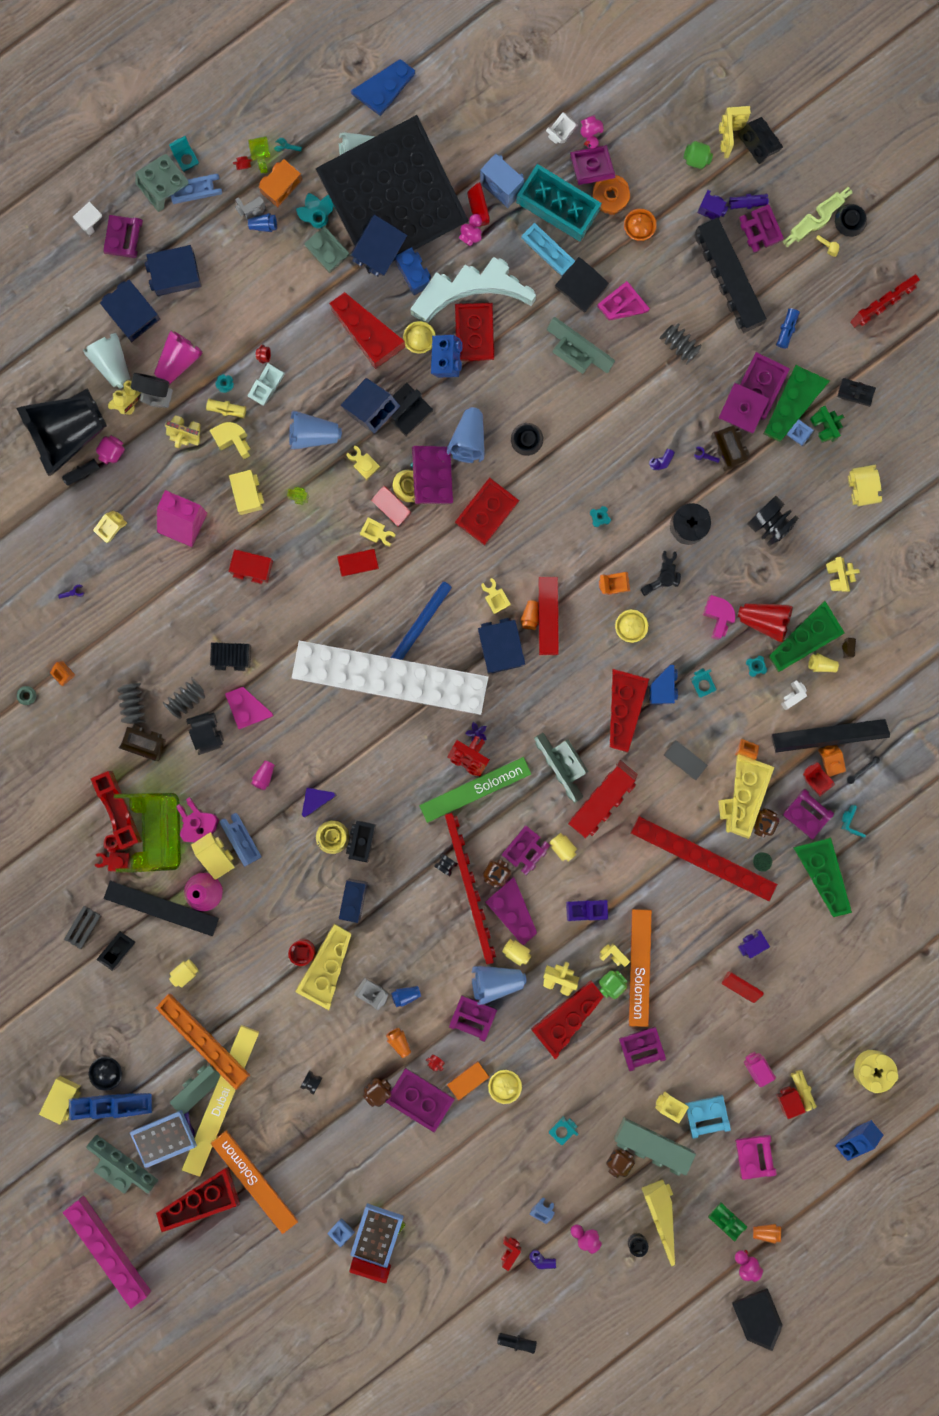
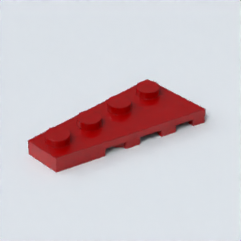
M916 274L898 285L894 289L895 291H889L882 296L879 302L875 300L866 309L860 310L850 323L854 328L858 325L863 327L871 321V316L874 314L879 316L886 310L885 307L891 303L893 306L902 299L901 295L904 293L909 295L916 290V285L920 281L919 277Z
M612 669L610 748L629 753L650 679Z
M589 981L531 1028L555 1060L560 1055V1051L564 1046L566 1047L570 1042V1038L580 1029L587 1016H590L604 996L595 984Z

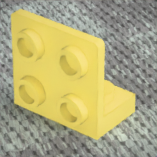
M750 106L729 107L726 109L725 114L722 115V122L719 123V133L723 134V141H721L720 147L721 152H724V158H729L734 146L733 131H739L746 126L751 114Z

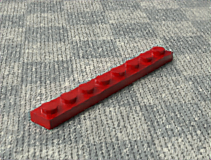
M453 813L445 815L486 965L494 963L493 958L496 957L494 946L490 947L488 939H491L489 928H484L483 920H486L484 910L478 907L477 902L481 901L478 890L474 891L472 883H475L473 871H468L467 865L470 864L468 853H463L462 846L465 845L463 835H458L457 827H460L458 817L453 816Z
M638 816L630 834L764 900L770 901L778 885Z

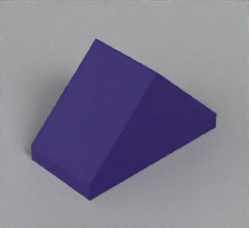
M306 788L302 816L306 818L335 798L337 796L336 793Z

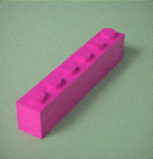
M83 1195L62 1213L130 1309H132L147 1298L151 1290Z

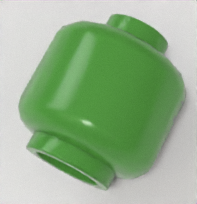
M693 141L691 145H687L683 159H686L687 165L703 169L706 164L710 165L713 153H710L709 145Z
M610 970L599 980L601 986L599 991L606 998L610 996L612 999H617L627 990L626 983L628 981L618 970L616 972Z

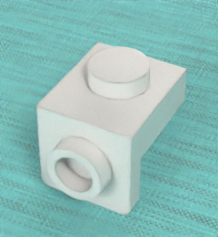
M562 112L552 127H548L546 131L549 133V139L554 143H565L578 124L566 113Z

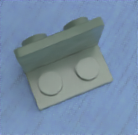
M167 154L162 155L135 172V184L158 212L164 209L166 198L188 185V180Z

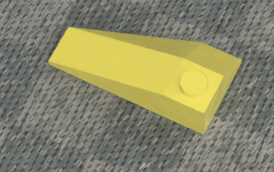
M662 1179L641 1189L671 1266H674L673 1211L670 1198L673 1193L670 1185H665Z

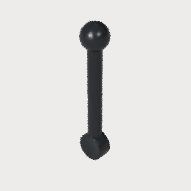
M878 756L873 757L872 761L855 775L849 776L847 783L853 784L858 776L872 765L878 764L880 758Z

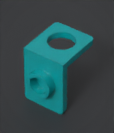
M186 136L169 144L183 172L199 164ZM184 155L192 157L190 164L182 163L181 159Z
M702 668L694 672L695 676L690 678L699 698L716 691V687L709 674L712 672L711 669L705 671ZM706 680L709 682L710 687L707 691L699 689L700 681Z
M851 805L849 810L843 814L841 829L865 838V834L849 828L857 809L856 805Z
M563 1116L549 1130V1134L560 1145H563L573 1134L579 1135L576 1129L578 1126L571 1118L567 1120ZM558 1127H565L567 1129L565 1137L560 1138L556 1135Z

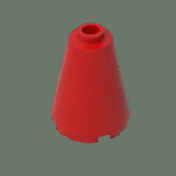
M745 603L744 607L740 606L737 617L740 618V622L778 642H783L788 630L787 627L788 623H790L793 607L780 604Z

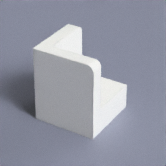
M88 202L73 218L90 237L95 232L92 226L102 218V215Z

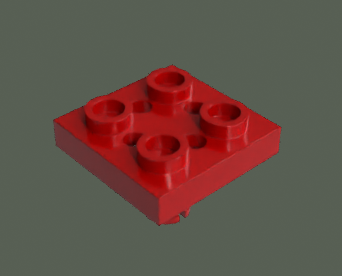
M475 736L468 747L456 740L447 757L453 764L466 768L469 774L480 777L490 759L479 753L485 741L481 739L479 744L476 745L480 737Z

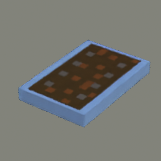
M182 1110L130 1132L145 1168L197 1146Z
M367 1203L350 1256L387 1268L404 1216Z

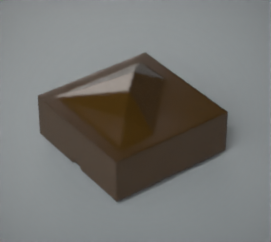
M855 638L844 639L842 644L843 658L851 659L855 656Z

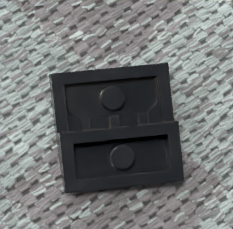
M578 257L556 283L555 288L585 313L609 283L594 268Z

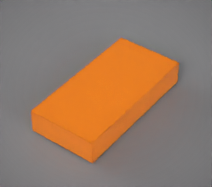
M477 1061L450 1081L447 1086L459 1101L490 1076L479 1061Z

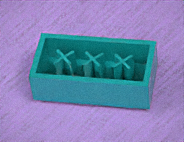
M536 164L517 194L516 201L520 206L581 242L597 217L602 204L539 164Z

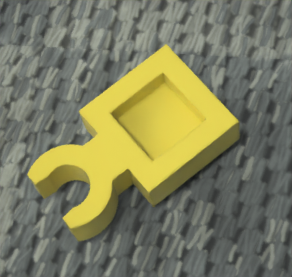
M354 446L357 455L351 456L347 453V457L349 460L357 462L353 467L368 480L380 469V466L368 453L362 456L360 449Z
M369 517L359 534L376 544L380 539L388 547L391 546V543L386 541V537L392 536L395 538L396 536L391 531L384 532L385 525Z
M491 578V588H486L484 583L481 584L484 592L489 594L485 599L495 615L511 606L502 588L499 590L495 589L496 582Z

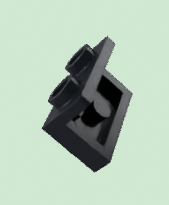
M762 117L747 123L738 133V136L758 164L763 163L767 157L779 152L783 148L778 137L775 136Z

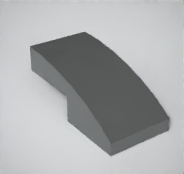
M676 740L664 754L667 759L694 780H697L708 766Z

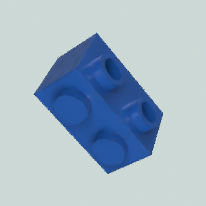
M411 247L396 255L395 260L412 294L416 295L426 288L430 282L431 275L427 268L423 269L421 256L418 252H414Z
M455 335L432 336V375L438 378L459 377V371L462 368L460 360L462 342L460 338Z

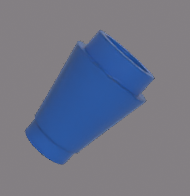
M271 213L248 219V227L250 230L272 232L277 230V219Z
M418 986L395 989V992L391 993L395 1007L400 1006L401 1008L421 997Z

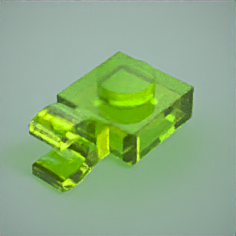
M267 136L248 140L252 161L258 160L261 174L268 173L265 158H270L271 156Z
M294 487V490L288 489L287 497L289 500H294L295 504L303 505L308 503L309 494L303 488Z

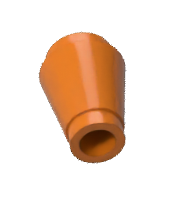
M527 601L520 621L522 628L536 630L539 625V603L537 601Z
M395 1028L386 1035L388 1038L387 1042L401 1058L411 1053L403 1030Z
M776 1224L753 1226V1239L774 1244L781 1242V1226H776Z

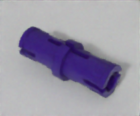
M746 194V196L729 197V205H731L729 208L730 210L746 208L748 210L752 207L766 206L769 203L768 194Z

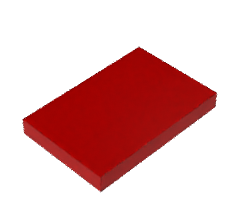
M493 303L455 304L456 337L460 338L462 342L460 360H494Z
M489 477L456 519L455 524L485 546L520 500Z

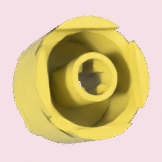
M876 465L853 468L849 471V487L853 486L854 489L853 494H851L853 505L864 506L882 502V496H878V491L882 490L878 470H875Z
M864 1051L855 1060L854 1076L856 1080L873 1093H882L889 1090L898 1080L896 1064L890 1057L880 1051Z

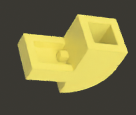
M226 422L210 430L221 451L235 444L243 460L250 457L248 453L250 447L245 439L242 440L248 435L241 426Z

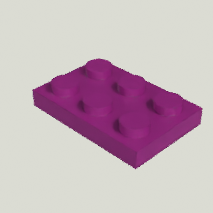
M756 352L740 385L769 398L760 418L764 421L790 368Z
M413 446L415 504H452L451 454H447V447Z
M405 1067L392 1088L391 1097L386 1103L430 1131L435 1132L455 1098Z

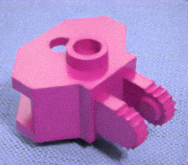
M189 797L186 800L193 813L188 815L181 804H178L176 808L181 814L184 823L180 832L181 838L184 842L195 843L210 832L213 834L216 831L219 819L216 814L203 813ZM200 828H203V834L200 833Z

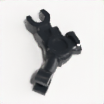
M663 551L662 560L664 562L661 564L660 575L656 581L642 587L640 591L643 596L648 595L659 587L679 586L681 574L677 572L675 577L676 565L673 564L677 558L676 552H673L672 558L669 559L666 556V551Z

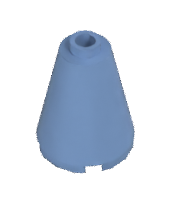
M471 407L464 411L447 447V454H453L452 458L466 463H473L477 459H479L478 462L484 460L483 414L477 408Z
M292 411L291 419H294V423L290 424L289 429L290 449L295 450L337 443L338 439H341L342 429L338 428L337 423L298 411Z
M474 966L472 968V973H475V978L472 979V987L475 1000H479L478 1005L486 1004L519 991L526 985V975L519 969Z

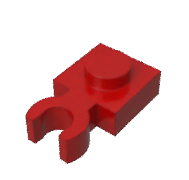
M104 853L96 854L97 857H102L103 862L95 864V867L102 868L108 865V871L128 873L130 853H109V857Z

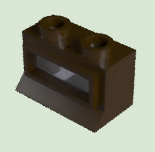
M732 425L712 433L711 439H715L718 445L717 453L719 456H722L725 463L724 471L745 464L748 461L749 451L746 446L741 444L742 434L739 428L735 429V426Z
M134 724L132 728L127 727L119 749L153 761H159L166 742L165 739L161 738L162 734L151 731V734L143 732L144 728Z

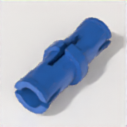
M792 308L788 309L784 324H781L780 327L781 333L776 343L778 347L788 348L792 333H795L796 330L795 325L800 311Z

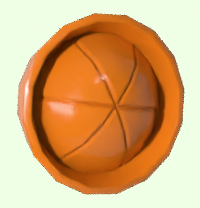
M643 208L630 211L624 220L626 234L637 241L649 239L657 228L654 215Z

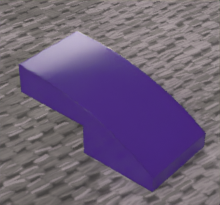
M607 900L566 901L567 921L607 920L608 902Z

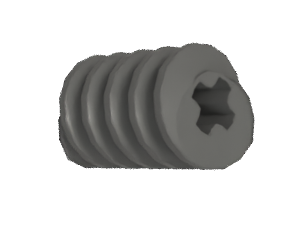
M679 323L674 326L671 325L659 339L666 338L665 345L672 343L670 349L674 350L677 348L675 354L677 356L682 354V361L688 359L687 365L700 352L702 345L700 344L695 347L696 339L689 341L691 335L684 336L685 329L678 331Z
M191 677L192 685L186 682L187 689L180 687L181 694L174 692L175 699L168 697L169 704L163 702L170 713L179 719L182 718L181 712L188 713L186 707L194 708L192 702L200 703L198 697L205 699L203 688L193 677Z
M141 683L126 684L117 689L119 693H123L118 696L119 700L124 701L119 704V707L125 708L120 712V715L126 716L121 719L122 723L137 724L146 722L140 719L145 713L139 712L140 709L144 708V705L138 704L143 698L137 697L138 694L142 693V690L136 689Z

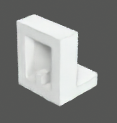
M797 680L791 683L796 694L791 692L784 697L785 701L781 703L785 710L807 697L805 686L801 682L798 683Z

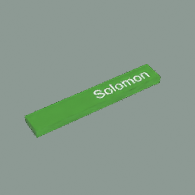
M524 757L419 806L428 823L531 775V772Z

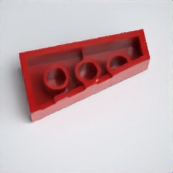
M619 760L615 769L609 772L602 781V784L594 790L568 824L585 839L589 834L593 836L598 831L599 827L597 825L601 820L605 822L612 814L610 810L613 806L617 808L624 800L622 796L625 792L630 793L637 784L634 782L638 774L623 761Z
M229 1167L224 1168L157 1212L156 1215L161 1232L240 1205Z

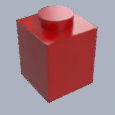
M794 1087L782 1088L780 1093L776 1094L783 1114L787 1119L806 1113L799 1093Z

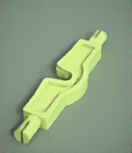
M847 187L840 194L836 192L829 199L819 204L816 211L821 219H816L811 214H807L791 230V235L783 240L784 245L789 247L795 240L797 242L801 241L811 231L823 228L828 223L831 215L845 203L844 199L852 194V190L849 191L850 188Z

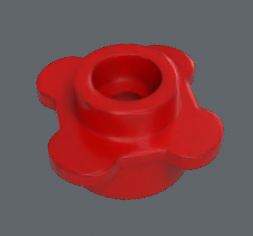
M247 156L236 158L237 162H233L237 170L252 168L251 162L253 161L248 159Z
M432 1054L430 1058L426 1059L428 1062L427 1066L433 1071L437 1072L444 1069L443 1065L445 1062L436 1055Z

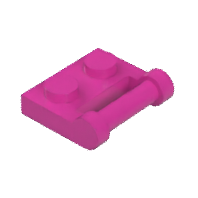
M771 1135L735 1140L742 1180L777 1175L776 1168L773 1166L770 1142H772ZM760 1143L763 1146L766 1169H760L757 1144Z

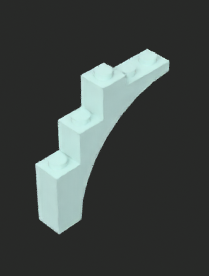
M493 257L481 275L473 266L468 267L464 265L452 283L448 276L445 274L440 275L436 272L410 311L411 315L418 320L429 323L448 304L474 294L493 293L519 299L530 306L535 302L536 294H534L535 291L529 286L524 287L521 285L516 277L508 276L509 267L503 259Z

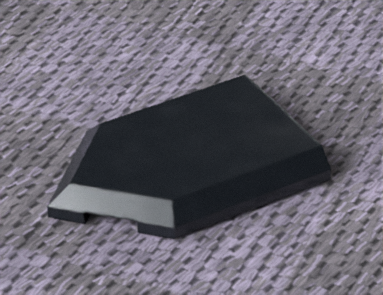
M768 1288L732 1302L747 1341L773 1351L783 1324Z

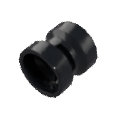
M640 1233L630 1235L627 1243L631 1254L635 1257L646 1255L649 1246L645 1236Z

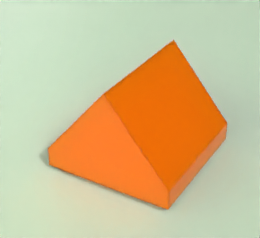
M63 661L56 662L50 671V674L61 686H64L75 676Z
M741 739L735 755L740 754L756 760L759 745Z

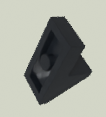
M120 931L99 955L97 961L111 971L115 970L135 945V941Z

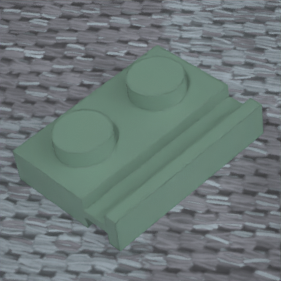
M325 226L304 243V246L329 273L338 267L345 258L350 256L349 252Z

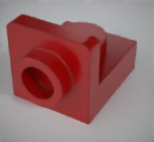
M505 1236L503 1244L510 1248V1250L506 1249L501 1260H503L502 1268L509 1271L521 1253V1246L513 1237L507 1238Z

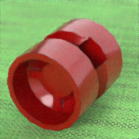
M299 939L294 942L288 951L290 961L297 966L309 964L316 954L314 944L307 939Z

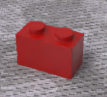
M234 549L229 572L233 574V578L244 580V577L252 579L251 582L262 585L263 582L268 583L273 560L269 557Z

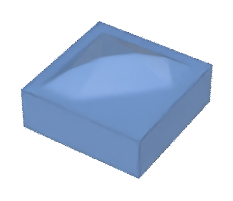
M798 419L787 433V436L803 446L814 430Z
M341 1218L327 1234L341 1248L355 1232Z

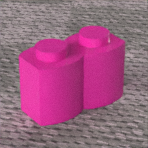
M753 1052L745 1057L744 1064L759 1087H763L776 1079L766 1059L760 1053L756 1054V1052Z

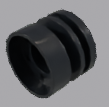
M777 496L773 497L747 523L755 533L762 528L766 530L761 537L762 540L769 534L772 536L766 543L769 547L783 539L793 529L796 521L799 519L796 515L790 521L786 518L792 512L791 510L786 511L784 514L780 512L785 504Z

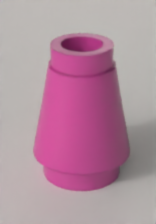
M264 761L251 778L253 780L251 784L261 790L269 787L275 765Z

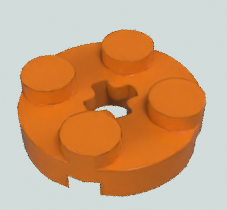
M615 175L613 179L596 182L592 197L602 203L600 211L615 215L627 206L630 199V190L626 180ZM613 190L615 191L614 195L616 197L609 198L606 192H611Z

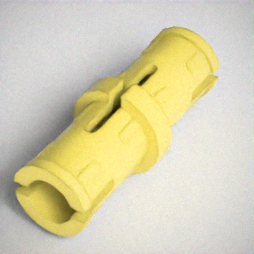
M210 398L207 401V411L222 413L223 416L232 415L243 419L245 417L246 406L230 404V401L221 402Z
M798 1070L795 1073H791L790 1075L795 1083L805 1111L812 1110V1107L815 1109L817 1105L810 1092L812 1089L807 1085L803 1071Z

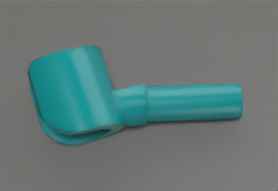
M279 138L275 141L281 145L274 147V150L277 152H281L284 149L299 152L302 150V147L291 145L284 138Z

